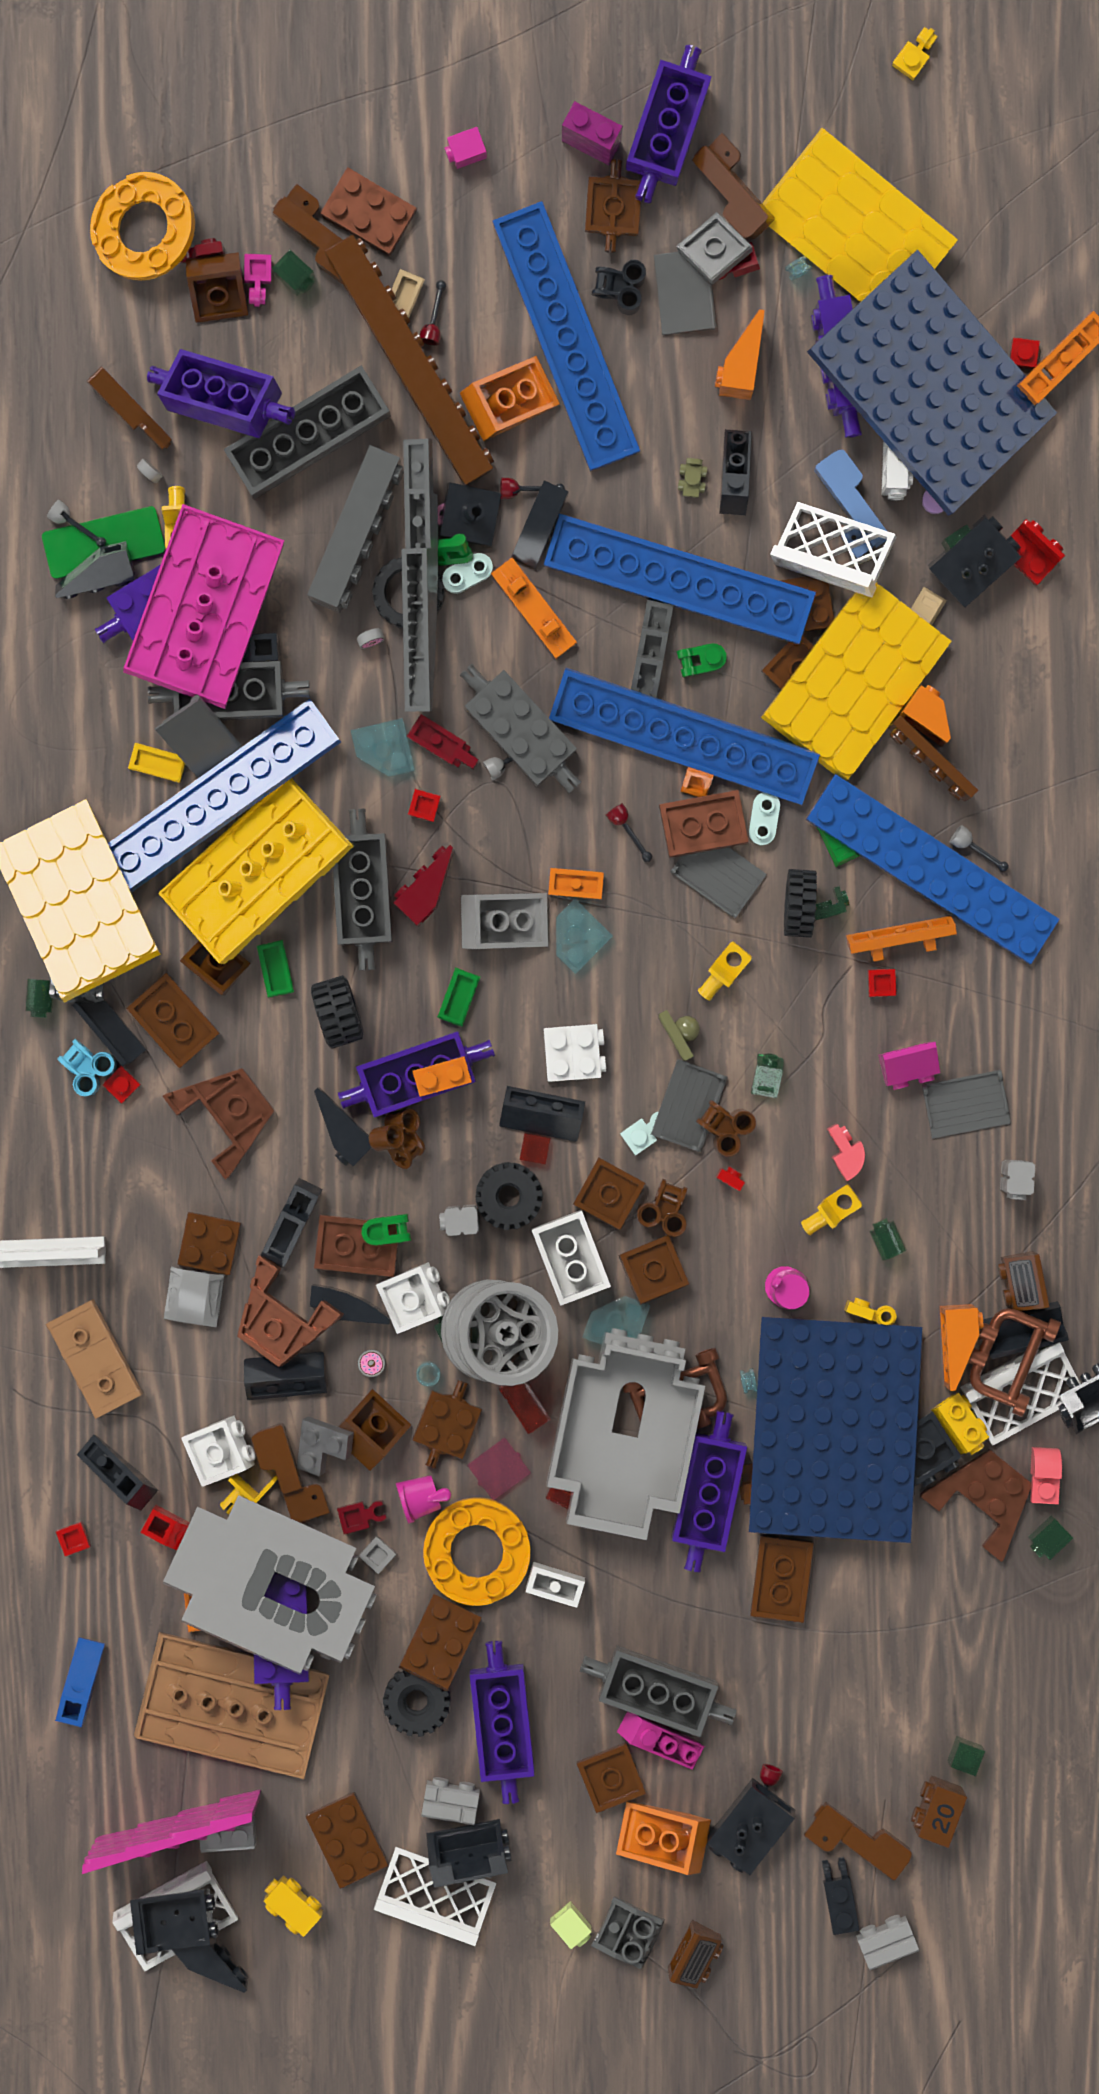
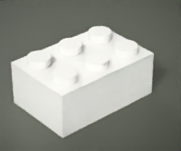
M582 1210L532 1228V1233L560 1306L611 1287Z

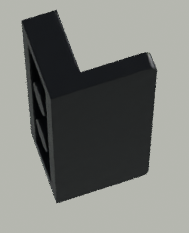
M105 999L96 1003L75 1002L72 1004L73 1008L123 1067H127L147 1050Z
M507 1086L499 1126L576 1142L579 1137L586 1101Z
M1058 1301L1049 1303L1048 1308L1020 1311L1047 1323L1050 1318L1061 1322L1054 1341L1051 1342L1042 1338L1039 1348L1069 1340ZM993 1317L983 1319V1324H990ZM1011 1319L1004 1320L990 1350V1358L996 1359L1026 1351L1034 1329Z
M300 1353L280 1367L266 1357L244 1359V1386L247 1400L327 1393L324 1353Z

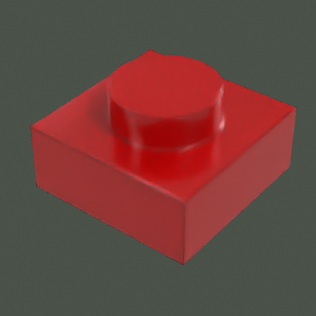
M1013 338L1010 358L1020 368L1034 369L1037 366L1040 341Z
M415 789L408 815L434 822L441 796Z
M895 969L868 970L869 997L896 996Z
M120 1066L103 1084L121 1104L141 1085L123 1066Z
M728 1167L727 1170L720 1168L716 1175V1178L738 1191L745 1184L740 1179L743 1174L731 1167Z
M82 1521L56 1531L64 1556L91 1547Z

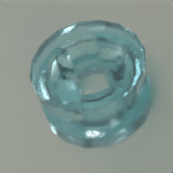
M806 256L793 261L785 267L786 272L789 271L791 273L789 277L791 280L803 276L812 269L811 265L806 264Z
M425 1361L418 1366L416 1377L419 1383L430 1387L439 1381L440 1370L436 1363ZM427 1367V1370H429V1367L433 1368L435 1378L432 1380L428 1378V1381L422 1378L424 1375L422 1369Z
M750 1368L748 1372L740 1370L744 1394H748L749 1390L757 1392L753 1368Z

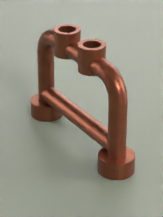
M1010 1308L997 1312L990 1324H983L978 1337L983 1339L980 1349L974 1348L968 1360V1363L973 1364L970 1372V1382L973 1388L986 1397L1013 1407L1012 1413L1022 1417L1030 1397L1020 1392L1042 1338L1051 1342L1054 1341L1061 1322L1050 1318L1047 1323ZM1006 1319H1011L1033 1328L1034 1332L1007 1394L984 1384L980 1376L1002 1322Z
M710 1348L697 1353L695 1356L699 1365L680 1373L679 1380L683 1381L684 1376L697 1378L708 1373L716 1395L714 1405L701 1408L697 1429L710 1425V1418L716 1416L717 1411H722L727 1402L726 1391L715 1364V1360L719 1359L716 1348ZM629 1382L622 1387L624 1393H630L641 1422L645 1390L639 1383Z

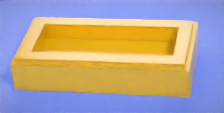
M135 743L128 769L181 783L186 764L175 753Z

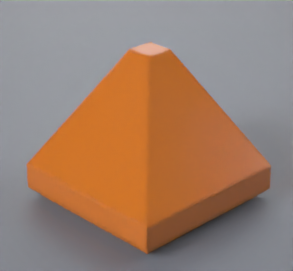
M688 767L680 792L696 797L707 796L714 775Z

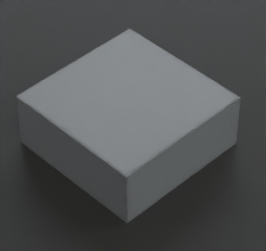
M376 1535L359 1554V1557L379 1574L397 1553Z

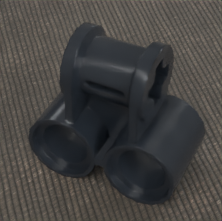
M630 260L624 264L622 271L609 267H596L595 289L591 291V295L602 299L617 300V307L622 314L633 315L637 313L641 306V293L637 288L644 284L646 277L644 264L639 260ZM630 269H637L640 271L641 277L637 280H631L627 277L626 273ZM607 279L606 287L604 288V280ZM626 295H632L636 298L637 302L633 306H626L623 304L622 298Z

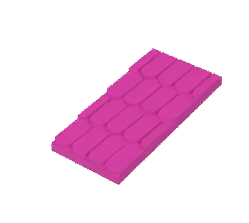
M182 504L124 665L123 673L136 676L137 678L159 686L161 685L190 697L199 695L204 702L225 709L285 540Z
M261 1790L220 1798L218 1803L186 1809L179 1812L176 1816L139 1823L137 1828L99 1836L95 1839L91 1850L88 1851V1856L84 1859L82 1874L137 1857H151L153 1852L165 1848L177 1849L180 1848V1844L194 1839L206 1840L208 1835L220 1831H235L236 1826L252 1822L260 1800Z

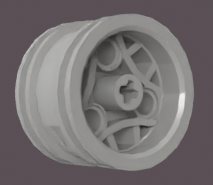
M486 1279L462 1288L452 1298L446 1307L442 1319L441 1338L443 1348L449 1360L459 1371L477 1380L497 1385L513 1386L526 1383L537 1377L548 1366L558 1344V1325L551 1305L542 1294L532 1287L515 1282ZM512 1297L518 1302L515 1311L506 1306ZM487 1302L490 1311L487 1316L483 1317L481 1307ZM527 1323L529 1325V1333L526 1337H523L521 1327ZM470 1328L472 1329V1342H470L469 1338ZM487 1350H491L492 1360L486 1364L483 1360V1355ZM519 1352L520 1356L512 1363L509 1359Z

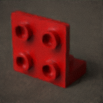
M1025 519L1010 535L1021 546L1018 552L1022 557L1014 566L1037 586L1065 557V554L1062 553L1063 547L1056 540H1049L1042 534L1044 530L1034 520L1030 522Z

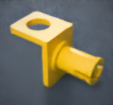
M181 486L168 488L169 506H162L166 549L182 504L185 505V488Z
M732 941L709 968L708 971L711 975L698 989L700 995L711 1001L723 985L729 988L735 978L751 961L752 956ZM730 952L739 953L742 958L741 964L738 966L729 965L727 955Z
M847 1184L823 1199L817 1207L819 1211L803 1220L801 1224L810 1236L827 1224L833 1229L842 1219L861 1208L862 1202L850 1185ZM842 1194L848 1195L852 1200V1205L848 1209L841 1208L837 1203L838 1197Z
M238 1474L232 1475L228 1481L235 1489L220 1503L221 1508L225 1510L230 1503H233L226 1511L227 1514H230L238 1495L257 1503L277 1481V1475L272 1478L260 1493L254 1490Z

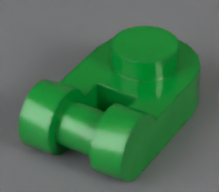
M456 534L451 539L438 540V566L465 564L473 559V553L470 547H468L465 535Z
M716 643L676 651L678 659H681L682 678L719 670L726 661L725 649ZM699 655L701 665L693 666L691 657Z
M408 1214L368 1220L362 1227L361 1234L363 1239L370 1245L411 1241V1232L407 1230ZM396 1224L397 1234L389 1235L388 1225Z

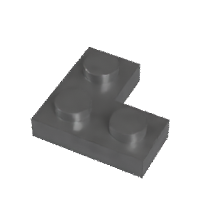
M309 1416L304 1418L301 1427L297 1468L321 1476L325 1473L327 1454L343 1460L350 1458L354 1432Z

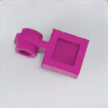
M244 254V283H255L254 288H249V304H254V307H260V304L265 305L266 288H260V284H271V255Z

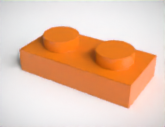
M550 868L548 895L602 899L604 872Z
M465 1056L413 1071L420 1097L472 1082Z

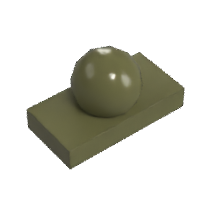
M667 1010L658 1014L659 1020L682 1060L686 1061L693 1057L686 1042L694 1041L700 1033L699 1022L691 1016H683L674 1023Z

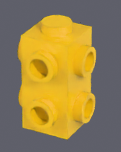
M956 1393L936 1405L931 1411L935 1414L959 1453L970 1452L973 1455L984 1447L982 1442L989 1438L986 1433L987 1428L980 1418H976L970 1410L972 1406L969 1400L964 1395L961 1396L960 1393Z
M284 1875L279 1881L274 1878L264 1890L267 1893L264 1898L265 1908L273 1916L277 1917L279 1915L286 1921V1927L296 1935L299 1933L304 1937L322 1917L321 1903L311 1895L307 1897L301 1891L302 1887L293 1878L287 1879Z

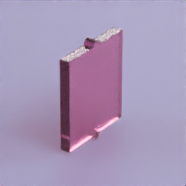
M505 1437L467 1464L478 1479V1485L484 1487L492 1500L498 1498L531 1473L521 1460L520 1453L513 1449Z

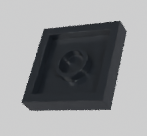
M449 482L447 484L438 536L451 539L456 534H463L469 543L491 547L501 493Z

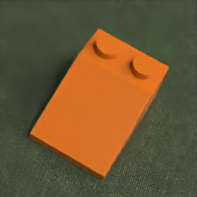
M759 309L726 357L723 367L718 366L715 387L720 388L719 396L751 400L765 310Z
M537 356L475 381L460 392L483 441L504 433L560 404Z
M972 1304L939 1306L944 1386L950 1391H956L979 1337V1328H983V1314Z
M627 1801L616 1855L686 1875L701 1873L711 1820L684 1812Z

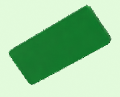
M153 506L79 523L96 536L104 537L107 541L106 546L126 541L132 561L159 555L166 550L157 511ZM73 525L45 531L42 534L50 574L54 579L66 577L100 548L93 539Z

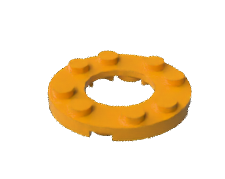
M133 173L127 175L126 179L116 185L109 186L99 198L91 218V241L100 257L99 259L114 273L131 280H150L171 271L187 254L194 237L195 215L188 196L175 182L157 173ZM141 202H153L159 205L166 213L168 221L167 233L158 246L152 247L147 252H134L128 249L121 240L119 232L121 220L125 212L133 205Z
M481 1497L462 1499L444 1508L429 1526L423 1548L424 1564L433 1584L448 1598L472 1606L492 1604L511 1594L522 1582L530 1561L528 1533L519 1517L504 1504ZM473 1525L486 1526L495 1531L501 1539L504 1549L503 1558L498 1568L489 1575L482 1577L468 1576L459 1571L453 1563L450 1553L451 1544L456 1534L465 1527Z

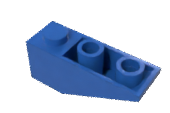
M81 1637L78 1638L55 1721L82 1727L85 1723L105 1643Z

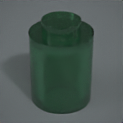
M27 979L25 1011H31L30 1017L46 1018L47 1012L52 1013L53 998L49 995L50 980Z
M884 1218L872 1224L874 1229L869 1232L882 1261L893 1258L907 1250L894 1220L888 1222L887 1218Z

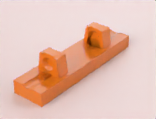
M1090 312L1017 385L1034 405L1038 404L1099 344V316L1096 312ZM1043 369H1045L1050 374V376L1052 377L1051 379H1048V377L1042 372Z
M510 558L491 573L492 577L555 659L577 644V641L513 558ZM526 587L524 590H522L520 593H518V594L516 595V593H517L521 588Z
M946 916L846 935L851 954L870 950L873 961L884 960L883 948L923 941L926 952L937 950L935 938L955 935L957 932L956 924L952 917Z

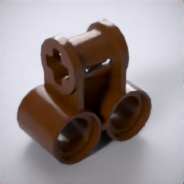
M710 1100L709 1108L702 1118H698L696 1122L715 1135L713 1145L720 1154L726 1157L734 1156L741 1147V1142L737 1137L738 1133L741 1135L751 1133L755 1129L756 1119L752 1113L745 1109H736L730 1114L720 1105ZM741 1115H747L749 1119L748 1125L745 1128L739 1129L736 1125L737 1118ZM725 1137L733 1139V1146L729 1150L721 1149V1141Z
M413 1109L388 1113L384 1121L385 1126L376 1127L369 1134L371 1147L376 1151L387 1150L393 1162L402 1169H408L412 1165V1160L416 1156L422 1155L426 1150L424 1142L415 1132L419 1128L420 1118Z
M662 1178L654 1199L655 1202L643 1203L637 1209L638 1221L645 1227H653L659 1221H662V1228L666 1234L673 1237L680 1236L686 1229V1220L678 1213V1210L682 1206L688 1188H679L667 1183L666 1179ZM665 1192H669V1193L675 1194V1195H677V1197L668 1195V1194H666ZM647 1207L654 1208L657 1213L656 1218L651 1222H646L641 1217L643 1209ZM678 1217L681 1220L682 1224L679 1230L670 1231L667 1229L666 1224L669 1218Z

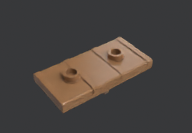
M94 1299L45 1324L95 1419L143 1394Z

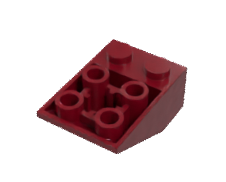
M451 845L447 848L441 846L432 856L435 861L428 868L423 865L413 875L416 880L409 887L406 884L403 885L394 895L397 898L394 904L418 927L438 907L454 853V848Z

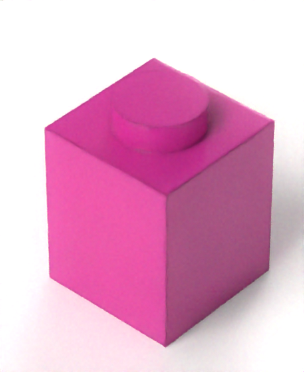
M478 127L447 137L448 146L444 147L449 163L454 162L457 169L487 158L486 149Z

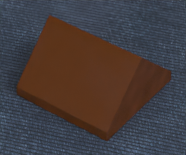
M200 941L180 960L181 963L223 996L227 994L251 964L239 953L225 964H219Z

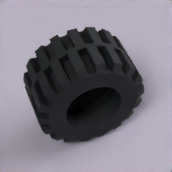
M342 975L312 984L311 995L327 1045L333 1049L363 1040V1027L348 980Z

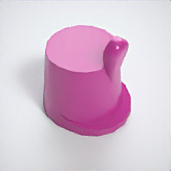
M780 1266L768 1274L765 1281V1291L768 1298L778 1307L796 1309L807 1302L810 1294V1284L802 1272L789 1266Z
M431 1475L395 1483L408 1524L441 1509L440 1502L448 1501L451 1498V1492L448 1488L436 1491Z

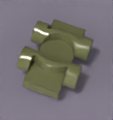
M687 458L686 464L680 465V475H685L684 480H679L678 490L683 491V496L699 498V493L705 492V483L700 482L701 477H706L707 467L702 466L703 460Z

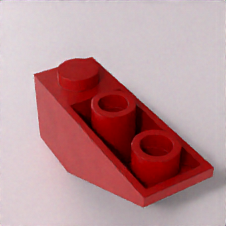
M155 1505L140 1533L169 1548L178 1550L190 1522Z

